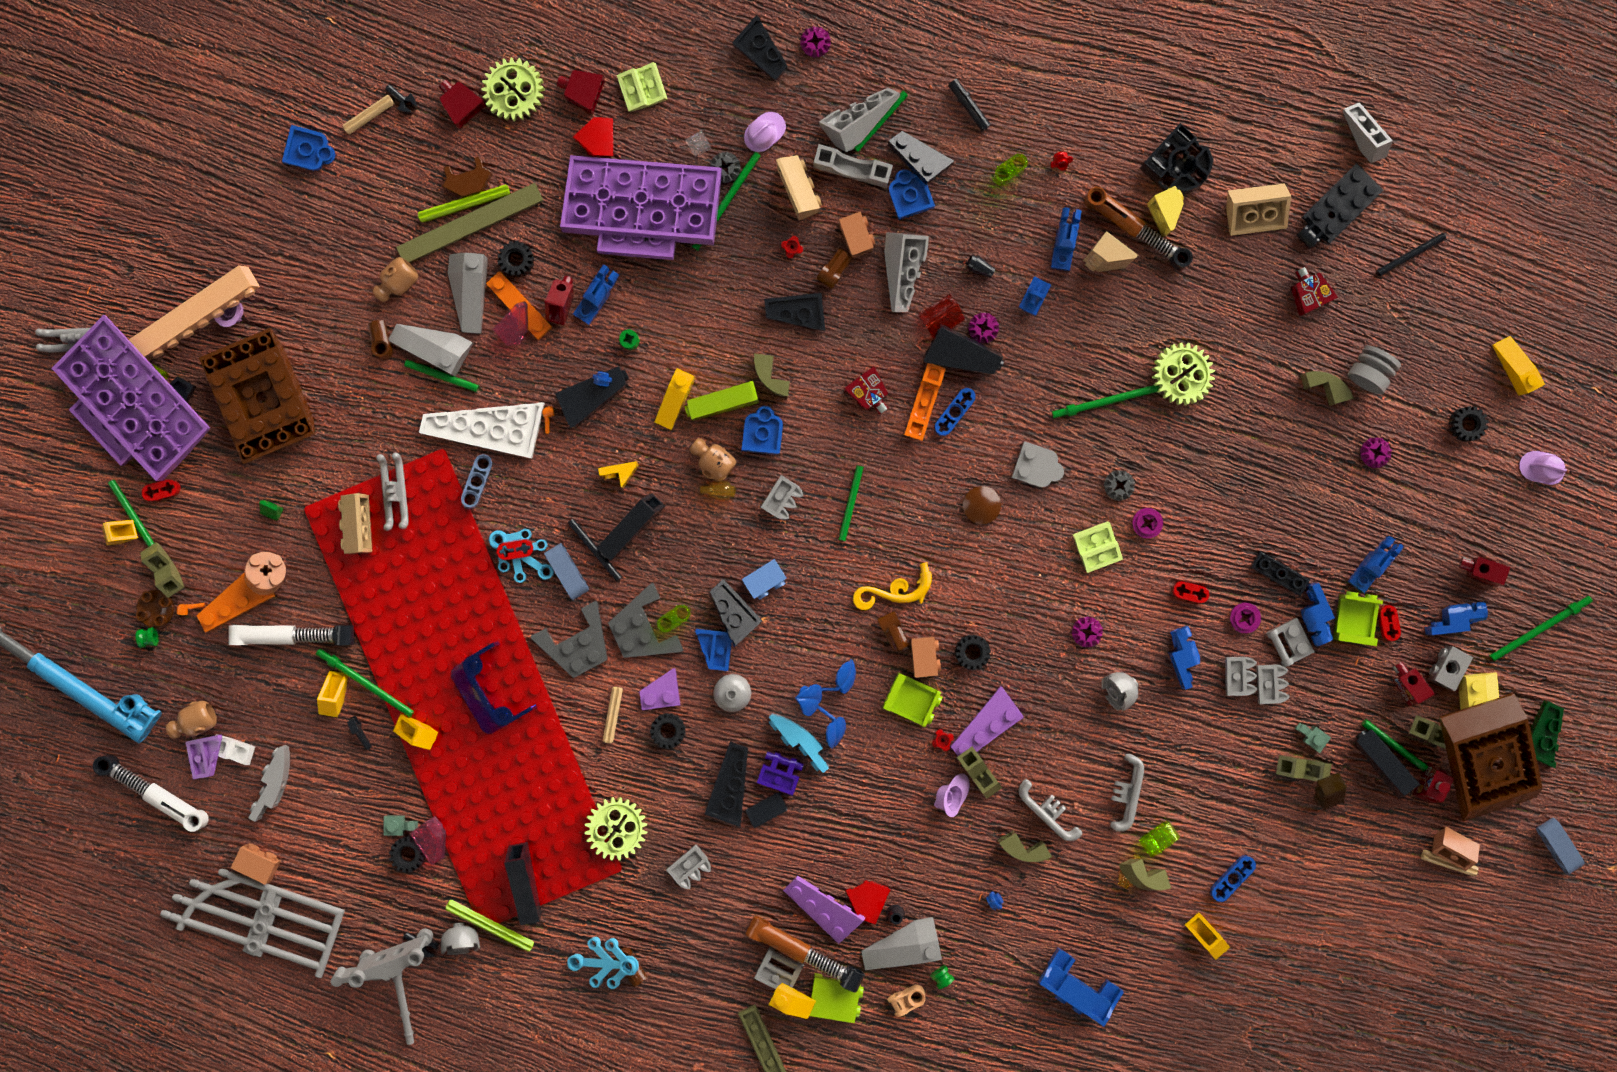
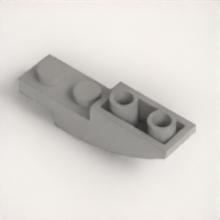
M287 745L277 747L271 756L273 760L262 771L263 777L261 781L266 784L259 792L261 796L258 802L255 801L249 810L251 812L249 819L254 822L263 817L268 807L272 809L278 806L282 798L290 768V752Z

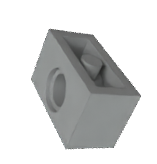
M1445 646L1438 654L1439 659L1437 663L1431 667L1428 679L1447 690L1456 691L1473 657L1453 646ZM1448 663H1450L1452 666L1449 672H1447L1446 665Z

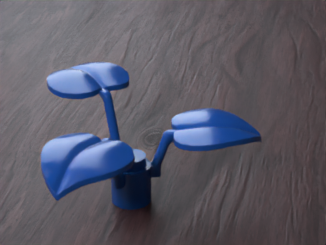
M852 659L839 668L836 674V687L821 688L818 684L811 685L810 687L803 686L795 697L804 715L811 716L818 709L831 719L832 723L826 729V740L832 749L843 738L846 722L843 717L836 719L818 704L822 699V691L840 690L841 693L845 694L851 689L856 676L855 664Z

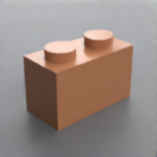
M861 211L839 219V226L852 258L873 251V245H876L873 235L867 231L866 227H869L866 216L862 217Z
M933 636L910 638L914 677L938 676V671H941L940 659L936 658V652H939L938 640H935Z
M1444 827L1434 835L1432 853L1467 871L1477 864L1480 845L1454 830Z
M246 844L240 847L231 869L264 885L271 882L281 860L277 859V856L273 853L260 851V848L254 844Z

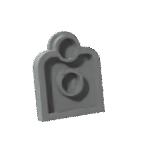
M1024 441L1011 478L1042 488L1048 486L1051 481L1060 480L1064 475V469L1058 463V456L1054 451Z

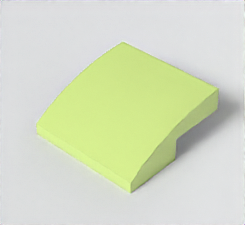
M654 62L638 69L632 68L617 75L629 112L668 100L656 63Z
M1107 521L1072 534L1087 573L1123 560L1110 522Z

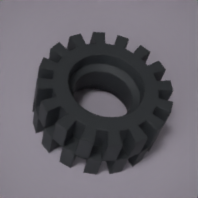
M509 241V244L506 245L505 243L503 245V249L500 248V254L497 256L499 259L498 264L506 274L512 277H520V275L525 276L526 272L531 271L530 268L534 265L533 253L523 242ZM514 252H519L523 256V261L519 266H512L509 263V256Z
M1468 406L1453 412L1454 415L1450 417L1452 421H1449L1448 424L1452 426L1449 430L1454 432L1452 434L1453 437L1457 436V440L1467 442L1484 436L1486 434L1484 430H1488L1489 426H1486L1489 421L1485 420L1487 415L1482 414V409ZM1465 417H1471L1475 421V427L1472 431H1466L1463 428L1462 421Z
M967 635L957 643L955 656L963 667L977 670L988 663L991 649L982 637ZM976 645L979 647L980 655L977 659L971 660L967 658L965 651L968 646Z
M664 713L658 716L651 725V739L661 748L669 749L676 747L681 743L686 733L683 720L673 713ZM672 724L675 728V735L671 738L663 737L661 734L662 725Z
M406 836L394 842L389 851V855H391L389 860L393 862L391 864L393 867H397L396 870H403L402 872L404 873L407 871L412 872L423 864L426 860L425 854H427V850L424 849L426 846L425 844L422 845L421 839L417 840L416 836ZM404 847H411L414 850L415 857L412 861H405L402 858L401 851Z

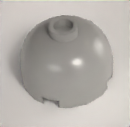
M1115 672L1107 675L1101 681L1102 690L1106 688L1109 694L1105 696L1106 699L1116 710L1122 709V711H1125L1136 702L1138 698V683L1135 678L1123 672Z
M728 674L720 678L715 684L713 691L714 700L718 707L728 712H737L745 708L752 694L748 681L738 674Z
M464 923L453 924V928L446 930L441 938V954H444L446 951L447 955L469 953L468 949L474 948V951L480 949L477 932L472 927L465 926Z

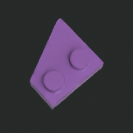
M676 668L671 669L639 691L642 710L681 705Z
M222 734L186 742L193 779L214 775Z

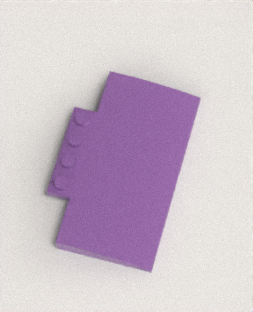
M570 155L560 228L563 233L599 236L598 254L674 260L676 242L714 245L722 168Z
M103 315L51 368L79 398L69 409L79 422L120 466H125L134 457L155 481H163L210 430L205 421L106 315Z

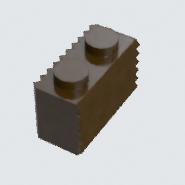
M1339 772L1317 781L1314 800L1318 806H1321L1326 811V809L1333 808L1337 804H1344L1347 786Z

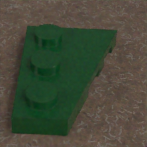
M1543 700L1530 730L1537 761L1556 769L1557 762L1554 760L1556 751L1558 752L1559 748L1557 739L1558 733L1561 732L1564 709Z

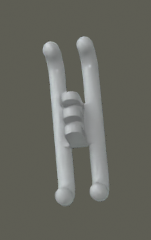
M90 328L36 329L35 334L37 336L60 337L62 342L68 343L59 345L37 344L36 350L40 352H68Z
M396 452L391 457L395 462L397 482L389 481L386 458L382 454L376 456L381 472L386 520L383 528L386 531H390L393 528L392 502L399 501L401 515L399 527L405 529L409 523L403 462L401 456Z
M1132 754L1124 756L1125 760L1134 766L1131 784L1115 781L1114 785L1122 786L1121 789L1113 788V792L1120 794V797L1112 796L1111 800L1126 803L1123 819L1119 822L1112 821L1110 824L1111 828L1118 832L1126 831L1133 825L1144 775L1143 762Z
M1028 779L1023 780L1019 786L1020 798L1055 833L1065 841H1075L1082 836V831L1078 827H1074L1071 831H1065L1055 822L1066 809L1064 805L1058 810L1056 809L1060 804L1058 800L1051 805L1050 803L1055 798L1051 794L1039 806L1028 795L1032 783Z

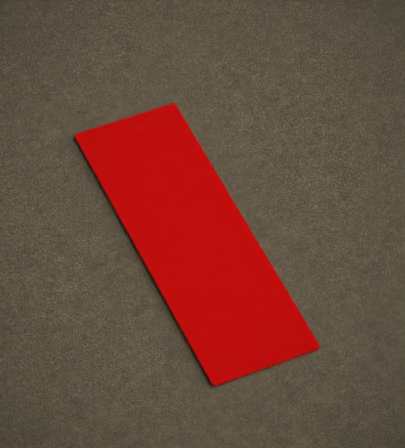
M440 449L403 465L409 523L405 529L399 527L401 522L399 501L392 502L393 528L390 531H386L383 528L386 520L381 475L310 504L304 508V511L351 623L354 625V630L378 687L412 709L414 714L411 718L429 725L438 732L430 750L413 746L401 737L400 739L472 910L499 924L518 916L504 864L510 845L528 842L540 906L614 875L622 870V866L616 855H614L613 860H610L609 854L602 858L603 852L601 851L599 854H596L597 847L591 849L590 846L593 842L586 841L590 835L584 834L585 831L589 830V827L584 824L590 823L591 820L587 816H593L591 809L597 811V807L472 511L464 508L462 505L461 496L463 490L447 452L444 449ZM396 468L388 471L389 481L397 482ZM356 493L369 495L372 552L344 554V550L341 548L343 531L340 530L342 512L339 511L338 502L341 500L342 495ZM385 701L394 725H396L400 714L404 713ZM604 825L599 826L597 829V833L600 836L605 835L607 832ZM609 836L604 840L605 843L609 841Z

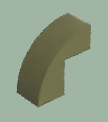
M754 353L755 369L762 384L772 393L788 398L790 381L771 379L774 357Z
M1312 371L1300 375L1304 389L1323 384L1329 406L1353 399L1348 386L1335 375L1322 371Z
M157 542L140 552L141 561L154 573L155 586L166 597L169 598L184 588L182 578L176 566Z
M1416 715L1409 733L1446 749L1441 726Z
M973 746L957 757L986 799L1002 788Z
M1279 755L1276 774L1317 782L1330 776L1332 764Z
M1014 830L997 839L1008 854L1022 861L1040 862L1052 857L1043 841L1025 850Z
M1129 859L1119 864L1125 878L1140 889L1167 890L1171 888L1165 869H1152L1146 872L1143 859Z

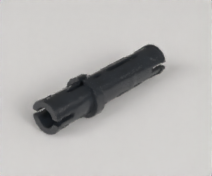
M958 78L953 80L948 87L958 98L957 102L963 105L970 117L980 128V131H985L991 126V123L986 119L970 97L971 93L965 90Z

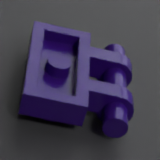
M767 751L765 759L771 760L772 763L771 766L763 764L757 783L793 795L799 780V776L792 774L793 770L801 771L804 764L797 762V759H788L780 756V753L775 752L774 754ZM777 764L788 766L787 772L777 769Z

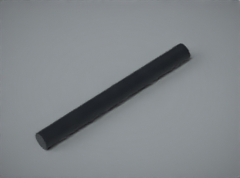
M1441 233L1377 269L1376 274L1380 277L1444 241L1446 235Z
M574 518L568 522L569 526L617 582L621 579L620 573L608 559H605L600 554V550Z

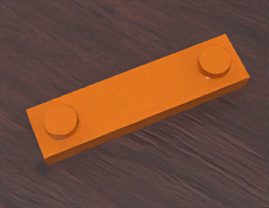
M501 271L496 273L486 283L538 340L553 328Z

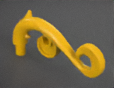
M927 562L920 564V579L917 581V584L920 583V585L914 592L906 595L899 594V589L902 588L906 592L909 586L905 579L898 578L890 585L891 593L869 586L858 588L853 595L854 605L860 610H868L874 605L875 597L871 596L869 602L861 600V594L864 592L874 593L896 603H911L919 599L920 604H922L932 582V574L928 569Z

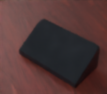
M777 792L747 808L745 811L753 827L756 828L788 810V807L780 792Z

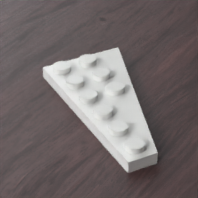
M545 403L423 414L419 433L532 459Z

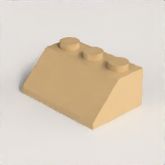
M798 155L776 159L778 173L798 220L800 221L819 213V206H822L819 196L813 193L812 189L815 187L811 177L807 178L805 174L807 167L804 160H800Z
M1285 183L1229 190L1227 192L1226 210L1230 235L1287 229L1291 194Z
M1106 231L1083 261L1086 262L1085 265L1090 270L1102 272L1124 269L1138 255Z
M360 493L342 495L341 500L338 502L339 511L342 512L340 530L343 531L341 548L344 550V554L372 552L369 495Z

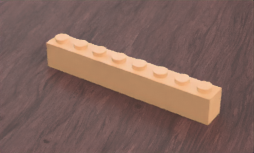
M239 265L130 338L129 341L148 361L158 358L164 354L163 351L177 346L179 344L178 341L192 336L194 334L193 331L207 326L211 319L222 316L226 309L237 306L244 297L252 296L260 286L249 267Z

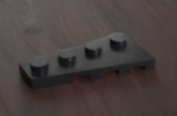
M730 741L704 815L741 827L748 747Z

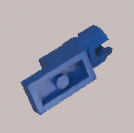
M1065 207L1062 209L1050 266L1052 269L1070 271L1082 212L1079 209L1073 212L1071 224L1067 223L1070 208Z
M604 264L582 296V301L573 313L574 316L589 326L611 295L610 291L620 276L615 271H612L608 277V282H606L605 278L610 269Z
M1386 536L1374 551H1370L1347 582L1361 593H1365L1374 580L1380 578L1392 564L1404 546L1402 544H1393L1395 539ZM1393 544L1387 552L1384 551L1385 548H1389Z
M1311 583L1307 585V595L1314 603L1301 609V615L1308 632H1315L1311 636L1314 645L1320 646L1333 640L1329 623L1326 624V622L1335 617L1320 584Z
M1486 603L1457 604L1442 609L1443 622H1432L1431 626L1424 627L1425 634L1439 635L1471 631L1470 624L1487 620L1488 610Z
M1184 626L1170 632L1173 646L1176 650L1168 652L1180 686L1186 690L1193 687L1191 684L1193 677L1190 671L1186 669L1200 664V655L1195 641H1187L1192 636L1189 626Z

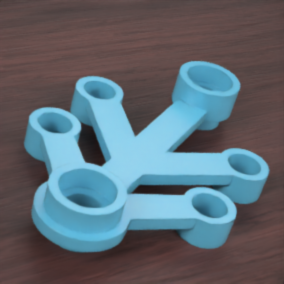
M522 529L520 532L511 534L497 530L491 533L489 543L497 550L499 544L496 542V538L498 536L502 538V542L518 539L529 540L532 537V533L529 529ZM524 531H527L529 533V536L527 538H524L522 536V533ZM543 539L533 543V551H544L548 547L547 542ZM541 541L545 544L543 549H540L538 547V544ZM525 544L522 547L516 548V550H523L525 553L530 546ZM503 546V549L500 550V553H504L505 555V549L510 552L514 551V548L507 549L506 546ZM531 556L512 559L515 571L514 580L518 583L526 580L521 560L538 570V575L542 579H550L554 575L551 565L541 564ZM498 557V569L501 572L509 571L511 568L510 563ZM502 563L507 564L506 570L501 568ZM545 568H548L550 570L549 575L544 574L543 571ZM519 573L523 575V579L521 581L517 579V575Z
M592 937L588 940L587 944L601 959L584 958L580 954H574L567 960V965L572 971H577L583 966L602 968L598 974L589 980L593 988L599 987L612 969L620 970L615 976L607 980V986L610 989L617 988L625 975H634L639 968L636 958L626 956L619 949L618 941L615 938L607 940L605 948L608 951H612L618 960H613L600 946L601 941L598 937Z

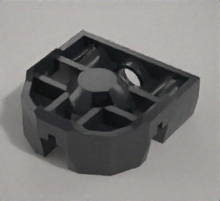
M1179 123L1139 169L1163 191L1176 186L1177 190H1180L1185 195L1196 191L1209 177L1213 158L1210 149L1207 146L1200 145L1196 140L1197 137ZM1171 145L1175 150L1170 153L1166 160L1161 155ZM1191 145L1200 152L1195 158L1186 151ZM1180 154L1183 157L1182 159H1176V155ZM1166 172L1175 178L1169 187L1164 186L1162 181H1160ZM1195 172L1202 180L1198 183L1191 177L1192 173Z

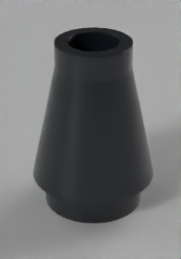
M974 254L970 256L965 267L969 269V272L989 278L992 277L995 271V267L991 266L979 255L975 256Z
M891 905L886 910L887 920L895 925L900 924L905 917L904 909L899 905ZM894 915H899L897 919H893Z

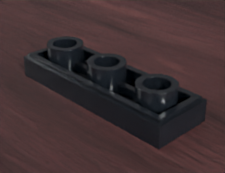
M1258 551L1249 567L1298 596L1302 595L1310 579L1261 551ZM1280 570L1283 573L1281 577H1279L1278 572Z

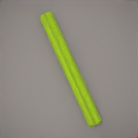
M505 184L418 212V217L421 222L430 221L505 197L510 194V190Z
M450 900L446 905V911L527 952H530L534 945L532 940L453 900Z

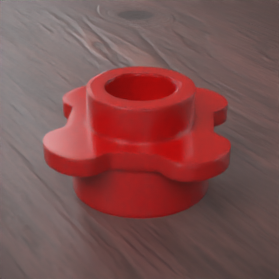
M1058 152L1053 156V161L1050 165L1052 168L1064 171L1069 163L1073 162V157L1068 156L1066 152Z
M792 236L787 241L781 243V247L786 251L787 258H793L795 254L803 252V247L800 246L797 236Z
M939 729L936 731V738L932 741V745L942 748L943 751H948L954 736Z

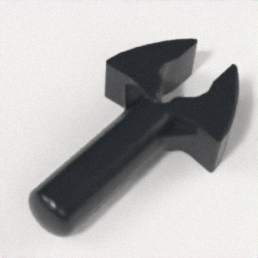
M390 84L386 86L385 90L400 102V106L397 109L402 113L413 114L412 111L406 108L405 103H412L418 108L415 97L411 93L408 96H403Z
M356 716L349 718L347 724L352 735L356 734L364 749L369 750L372 745L361 728L362 723Z
M405 932L403 938L407 941L417 938L409 932ZM433 938L428 946L437 950L439 947ZM426 946L422 948L424 957H433L435 955L428 951Z

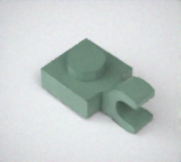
M1299 722L1295 728L1305 736L1303 742L1318 753H1321L1331 739L1330 736L1316 726L1310 729Z
M405 815L384 816V836L405 835V830L415 831V829H418V821H405Z

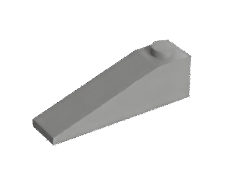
M886 88L868 96L863 103L856 104L854 102L850 104L851 108L840 112V110L832 112L820 120L819 125L836 147L848 152L864 140L897 101L900 93Z
M886 232L884 254L892 312H908L915 292L913 287L915 280L920 277L921 272H919L921 263L922 261L925 262L927 257L929 236Z
M449 254L448 277L461 331L464 333L481 334L488 265V258L484 254Z
M396 324L389 337L391 343L455 377L474 344L455 333Z
M933 917L914 920L886 938L861 950L865 970L923 964L942 960Z

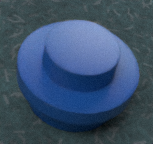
M598 371L597 374H593L594 384L609 386V382H612V378L609 377L608 373Z
M993 891L990 892L989 896L986 897L990 907L993 910L1002 909L1003 899L1000 894H995Z

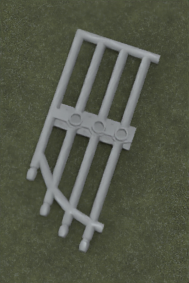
M220 869L218 874L222 877H227L228 880L214 885L195 879L190 880V886L203 890L196 898L192 899L186 896L183 897L180 894H173L172 900L188 906L183 915L171 913L167 910H162L160 913L161 917L177 922L178 924L175 928L177 930L183 931L186 925L244 945L243 952L262 957L263 952L315 969V977L322 978L345 910L270 884L264 885L250 877L232 871L229 872L226 869ZM243 883L263 890L260 901L225 889ZM212 894L256 908L257 910L254 919H250L203 903V901ZM284 897L334 914L332 926L278 908L281 898ZM196 908L251 928L246 938L190 919V916ZM277 915L329 933L326 944L272 926L275 916ZM269 934L323 951L320 961L317 962L267 945L266 942Z

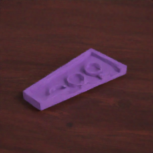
M1001 685L980 712L976 714L970 724L951 744V748L957 756L972 746L977 752L1024 717Z
M799 876L794 878L783 890L838 944L865 920L864 916L855 914L851 911V908L846 905L842 906L834 901L835 898L821 893L819 888Z

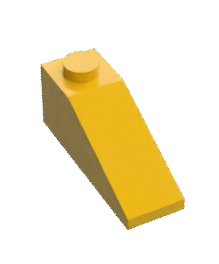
M1511 336L1492 345L1518 396L1528 394L1545 385L1535 365Z
M676 368L654 421L655 423L670 430L673 429L696 379L693 375Z

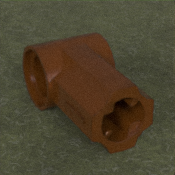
M838 249L828 265L822 268L816 279L830 289H833L840 280L841 274L851 262L852 257L845 251Z
M384 320L371 321L368 323L372 342L371 351L379 359L388 360L393 355V349L390 346L386 323ZM382 346H385V352L383 354H379V349Z
M895 611L877 618L894 652L909 646Z
M623 947L620 949L625 955L634 957L630 948ZM640 965L634 975H625L633 987L638 986L648 977Z

